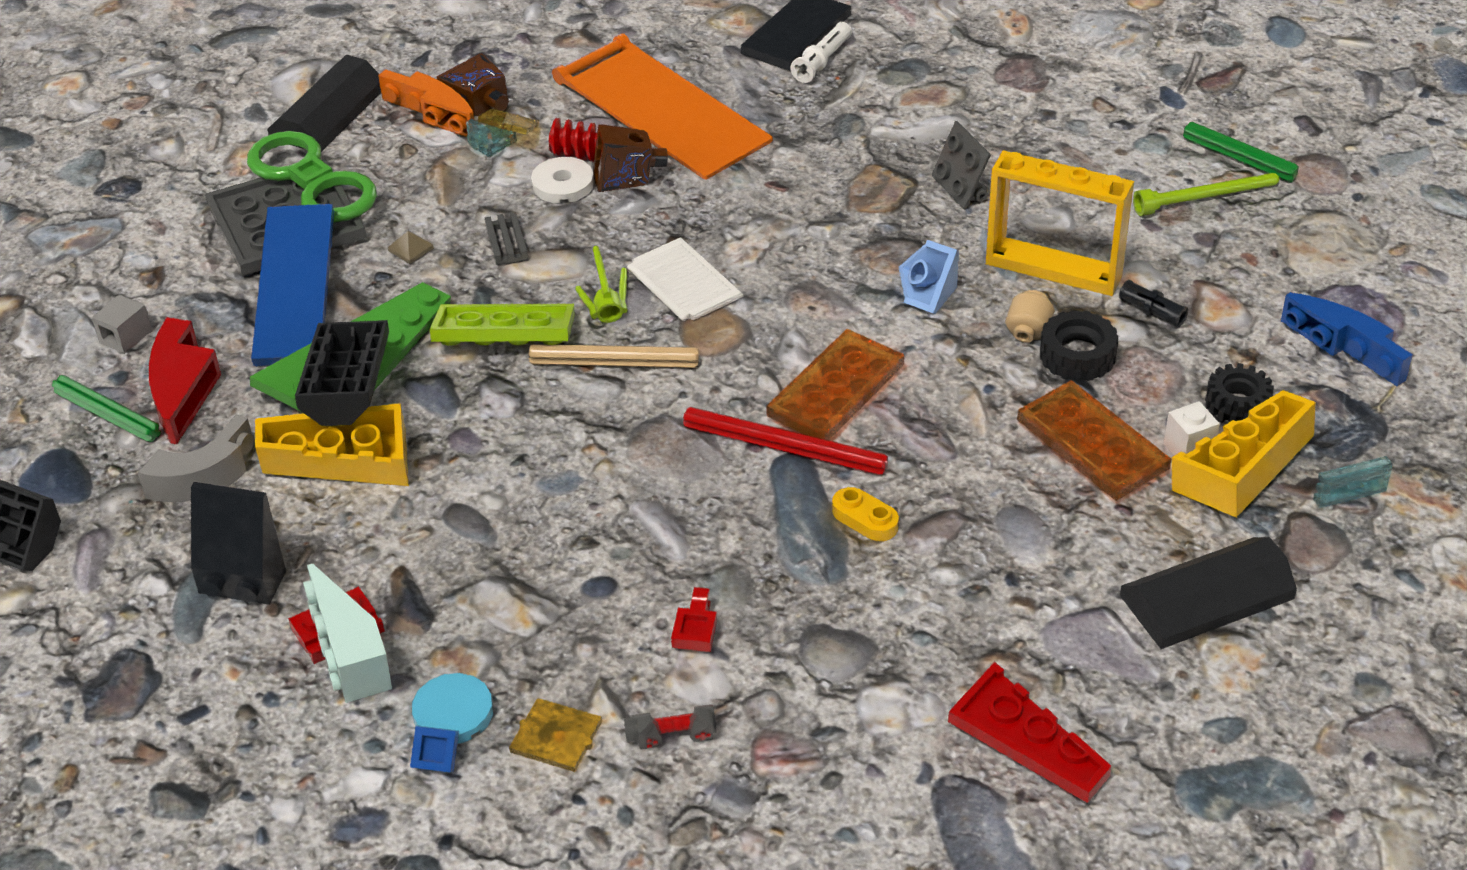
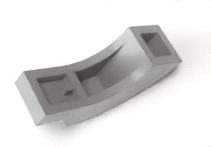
M236 414L214 440L197 450L172 453L158 449L138 472L145 498L160 502L191 501V486L193 482L228 487L238 480L247 471L243 457L250 452L255 444L248 418Z

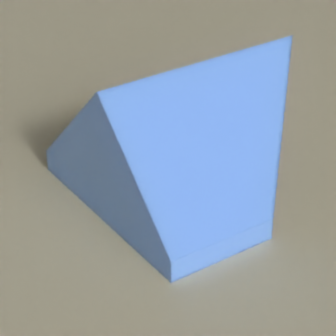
M927 240L925 245L899 266L905 298L903 303L936 314L957 288L959 251Z

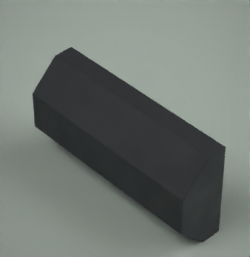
M345 55L267 129L268 135L285 131L303 132L315 138L321 146L322 152L381 93L379 73L367 60Z
M388 320L318 323L295 393L297 409L321 426L352 425L371 404L389 335Z
M0 480V562L23 571H33L53 550L61 523L54 500L49 497Z
M1253 537L1121 585L1120 597L1159 648L1164 649L1294 600L1297 587L1288 559L1270 537Z

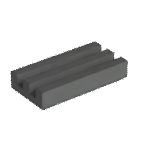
M516 212L510 213V218L505 219L503 214L497 215L498 220L492 221L491 216L484 217L496 265L528 260L527 249ZM509 227L513 229L519 250L518 254H514L507 229ZM497 229L501 231L507 256H501L495 234Z

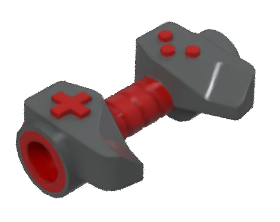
M713 704L694 706L693 713L678 716L652 718L650 713H643L624 718L627 743H639L640 749L658 747L662 743L661 734L667 732L689 730L690 738L694 742L712 740L713 733L717 732Z

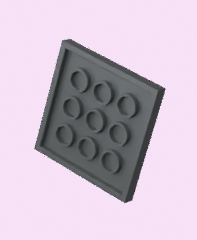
M325 158V159H322V161H323L324 163H326L328 166H330V165L328 164L326 158ZM260 177L205 194L207 205L242 276L261 271L267 207L301 205V194L304 189L293 180L275 181ZM341 185L323 190L315 199L317 204H333V208L345 207L351 204ZM359 217L349 221L333 222L331 248L367 238L365 227Z

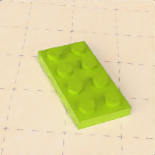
M440 304L430 327L431 342H441V344L446 346L457 345L461 342L491 345L495 342L509 341L512 345H524L529 341H543L547 345H557L569 340L575 318L574 304Z

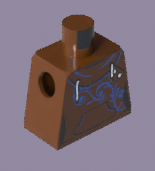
M482 53L436 76L437 80L454 89L467 101L473 110L474 116H479L492 108L497 112H502L508 106L509 99L505 76Z
M603 124L598 125L593 166L594 180L598 192L644 186L649 180L650 167L667 166V149L652 148L646 131Z

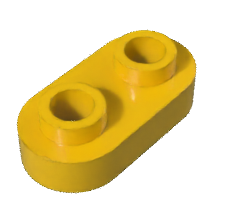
M855 487L843 488L834 494L832 498V513L841 523L874 541H887L897 534L899 515L891 506Z

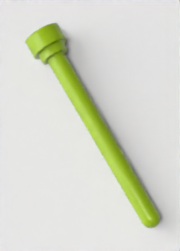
M1269 173L1158 193L1151 189L1138 190L1133 195L1134 209L1139 216L1154 214L1156 210L1160 209V206L1274 186L1279 183V176L1276 173Z

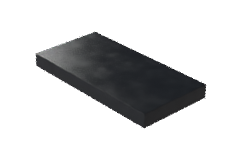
M791 0L741 44V54L791 71V63L796 58L802 57L803 51L808 46L817 45L838 22H844L851 15V6L835 0Z

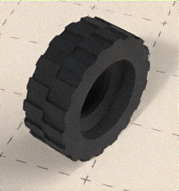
M1070 310V312L1058 313L1057 316H1052L1043 325L1040 342V360L1043 361V366L1048 368L1052 374L1061 376V378L1066 380L1091 381L1097 377L1101 378L1105 376L1106 372L1112 370L1113 364L1115 365L1118 347L1117 329L1111 325L1112 323L1108 319L1102 318L1097 313H1090V311ZM1069 340H1083L1092 343L1096 348L1089 351H1074L1062 346V343Z

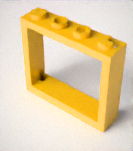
M1003 150L991 173L985 264L1113 296L1123 275L1134 181L1116 175L1102 174L1082 167L1068 166L1055 163L1052 160L1038 159L1022 155L1018 152ZM1010 180L1116 204L1110 263L1007 238ZM1101 278H1107L1108 281L1101 280Z

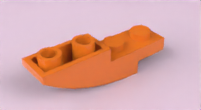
M385 69L378 75L382 100L422 113L424 123L471 139L476 137L473 110L459 93L445 83L418 71L408 77Z

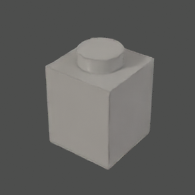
M120 294L91 317L99 343L124 354L152 331L145 305Z

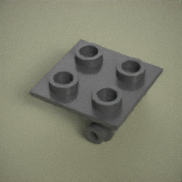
M955 121L932 172V176L963 209H967L970 201L981 202L988 196L987 187L983 183H979V180L991 154L958 121Z

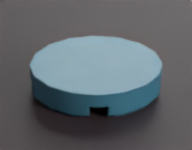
M462 673L443 674L429 680L417 691L412 701L415 726L459 730L458 744L464 743L472 739L471 735L479 730L481 733L488 727L493 716L491 693L484 682L472 675Z

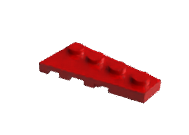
M994 661L952 707L948 714V722L1088 803L1110 777L1112 766L1074 732L1068 733L1057 723L1058 717L1049 709L1045 708L1042 710L1029 698L1030 693L1021 684L1016 683L1014 685L1004 676V669Z

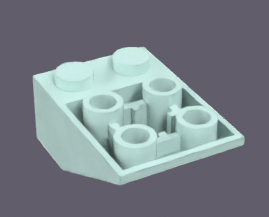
M314 564L307 565L310 580L303 582L312 621L317 629L321 651L327 662L333 690H342L345 703L391 690L392 685L387 655L375 618Z

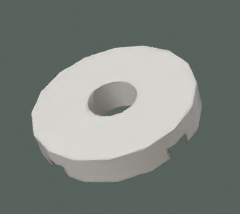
M574 157L548 159L540 163L533 170L531 176L535 195L551 203H561L560 200L568 199L569 202L578 201L587 196L594 185V173L591 166L585 161Z

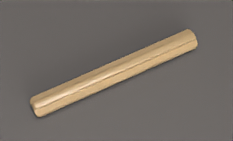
M532 344L529 348V362L533 365L696 368L699 363V351L696 347Z

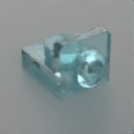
M473 119L466 122L469 146L489 158L517 141L516 131L496 119L485 126Z

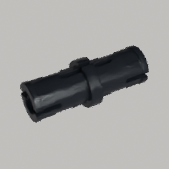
M1132 280L1125 281L1119 292L1121 300H1125L1143 309V313L1150 317L1154 314L1174 324L1176 327H1180L1187 318L1188 307L1165 298L1164 294L1158 290L1150 291L1134 283Z

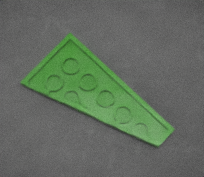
M422 282L351 321L388 320L389 335L375 389L430 329L440 304L451 303L450 295ZM311 343L250 376V386L297 409L295 393Z

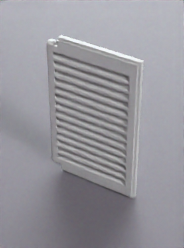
M681 237L632 259L633 263L627 266V269L682 321L687 319L694 321L744 297L733 284Z

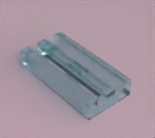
M1387 456L1320 472L1318 475L1320 483H1317L1315 488L1318 493L1314 494L1313 500L1321 508L1385 492L1393 464Z

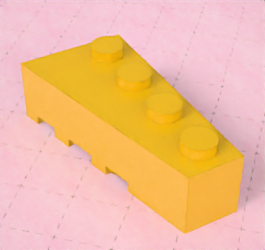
M1282 390L1249 410L1247 418L1239 421L1232 420L1223 426L1222 433L1212 439L1206 436L1197 441L1194 450L1187 454L1181 451L1172 457V491L1237 518L1312 439L1315 427L1316 402Z
M401 403L369 406L352 425L321 426L304 413L255 418V448L263 474L409 486L406 428Z

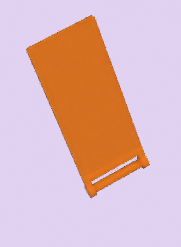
M623 33L615 36L613 41L566 66L560 65L552 70V76L556 83L559 85L565 84L627 127L646 131L653 145L658 148H666L669 156L705 180L773 141V137L643 52L639 47L631 43L629 38ZM617 52H620V53H618V54H616V55H614V56L608 58L607 60H605V61H603V62H601V63H599V64H597V65H595V66H593V67L587 69L586 71H584V72H582V73H580V74H578V75H576V76L573 77V75L579 73L580 71H582V70H584V69H586V68H588V67H590V66H592V65H594V64L600 62L601 60H603V59H605V58H607V57H609V56H611V55H613V54H615V53H617Z

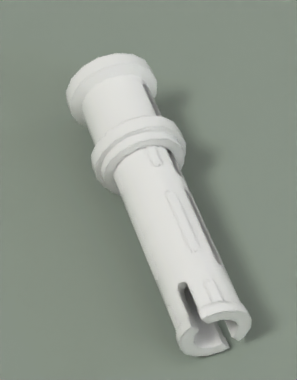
M838 22L817 45L808 46L803 51L802 57L796 58L791 63L790 69L793 77L802 83L810 82L815 77L816 71L824 69L827 65L828 57L851 37V27L845 22Z

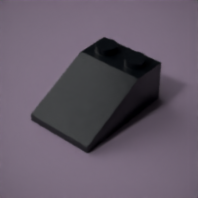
M193 482L191 486V570L199 594L236 599L247 603L255 602L270 605L286 573V568L265 492Z

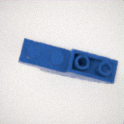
M1292 292L1285 296L1281 322L1332 356L1343 350L1395 386H1399L1407 380L1413 354L1392 341L1393 329L1359 311L1329 300Z

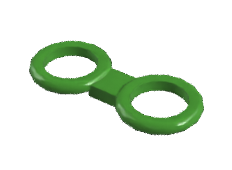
M285 131L265 136L254 143L247 154V165L255 175L275 181L291 179L304 189L301 194V205H317L315 201L317 195L332 186L351 185L361 189L363 194L357 201L345 207L334 208L333 222L349 221L363 215L371 209L377 198L376 186L369 177L353 171L333 172L330 166L320 160L321 146L315 138L303 132ZM295 145L308 151L302 160L289 166H269L261 161L266 152L278 146Z

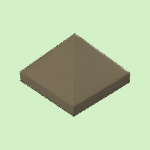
M407 231L388 246L389 252L409 264L434 249L433 244L411 231Z

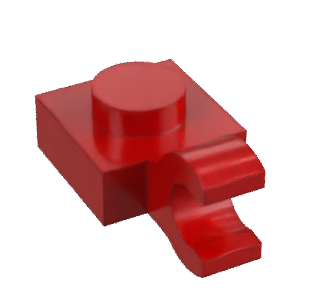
M694 587L690 609L678 607L671 636L672 648L711 652L717 625V611H710L711 601H708L710 588Z

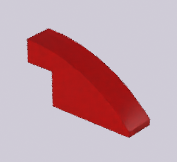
M166 317L151 349L149 384L164 433L171 444H178L220 378L221 371L215 349L198 347L192 321Z

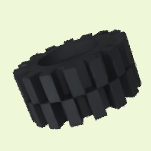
M1237 363V368H1233L1232 364H1226L1225 370L1218 367L1215 373H1211L1208 380L1205 398L1206 409H1209L1213 417L1218 415L1217 421L1223 423L1225 420L1231 422L1232 420L1239 421L1247 418L1249 410L1273 396L1274 385H1272L1270 377L1265 378L1266 373L1260 370L1256 373V367L1252 365L1248 369H1244V364ZM1232 394H1242L1247 397H1239Z

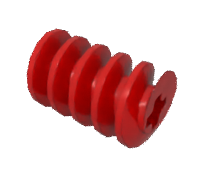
M556 117L549 133L550 152L555 157H563L565 155V157H577V159L583 161L589 159L590 162L594 163L597 140L596 124L590 123L588 130L585 131L584 122L579 121L576 129H573L571 119L566 120L564 127H562L561 119Z

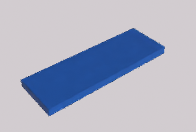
M333 204L267 207L251 355L253 366H270L312 343L318 323H325L334 221Z

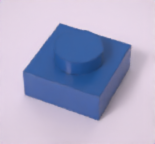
M415 726L410 767L449 773L454 772L459 730Z

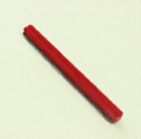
M688 407L683 416V425L687 428L856 470L883 475L888 466V456L883 453L699 408Z

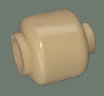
M1027 290L1014 296L1005 320L1006 327L1021 342L1028 343L1033 340H1040L1043 325L1054 315V306L1049 301V298L1040 291Z

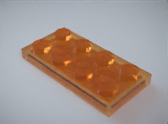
M846 329L766 406L767 417L802 434L830 440L904 366V354Z
M1072 380L1018 409L1017 420L1115 501L1170 469L1172 459Z

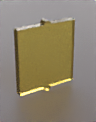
M493 108L478 116L477 121L478 123L525 135L539 126V120Z
M537 698L526 719L520 720V729L512 741L509 751L519 756L575 772L586 751L593 748L592 740L602 723V717Z

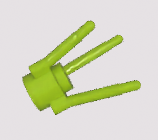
M594 246L593 253L601 289L596 292L593 302L581 286H576L575 290L589 309L592 319L598 318L604 323H611L619 320L623 313L628 311L625 303L627 269H621L618 294L612 288H609L600 249L598 246Z

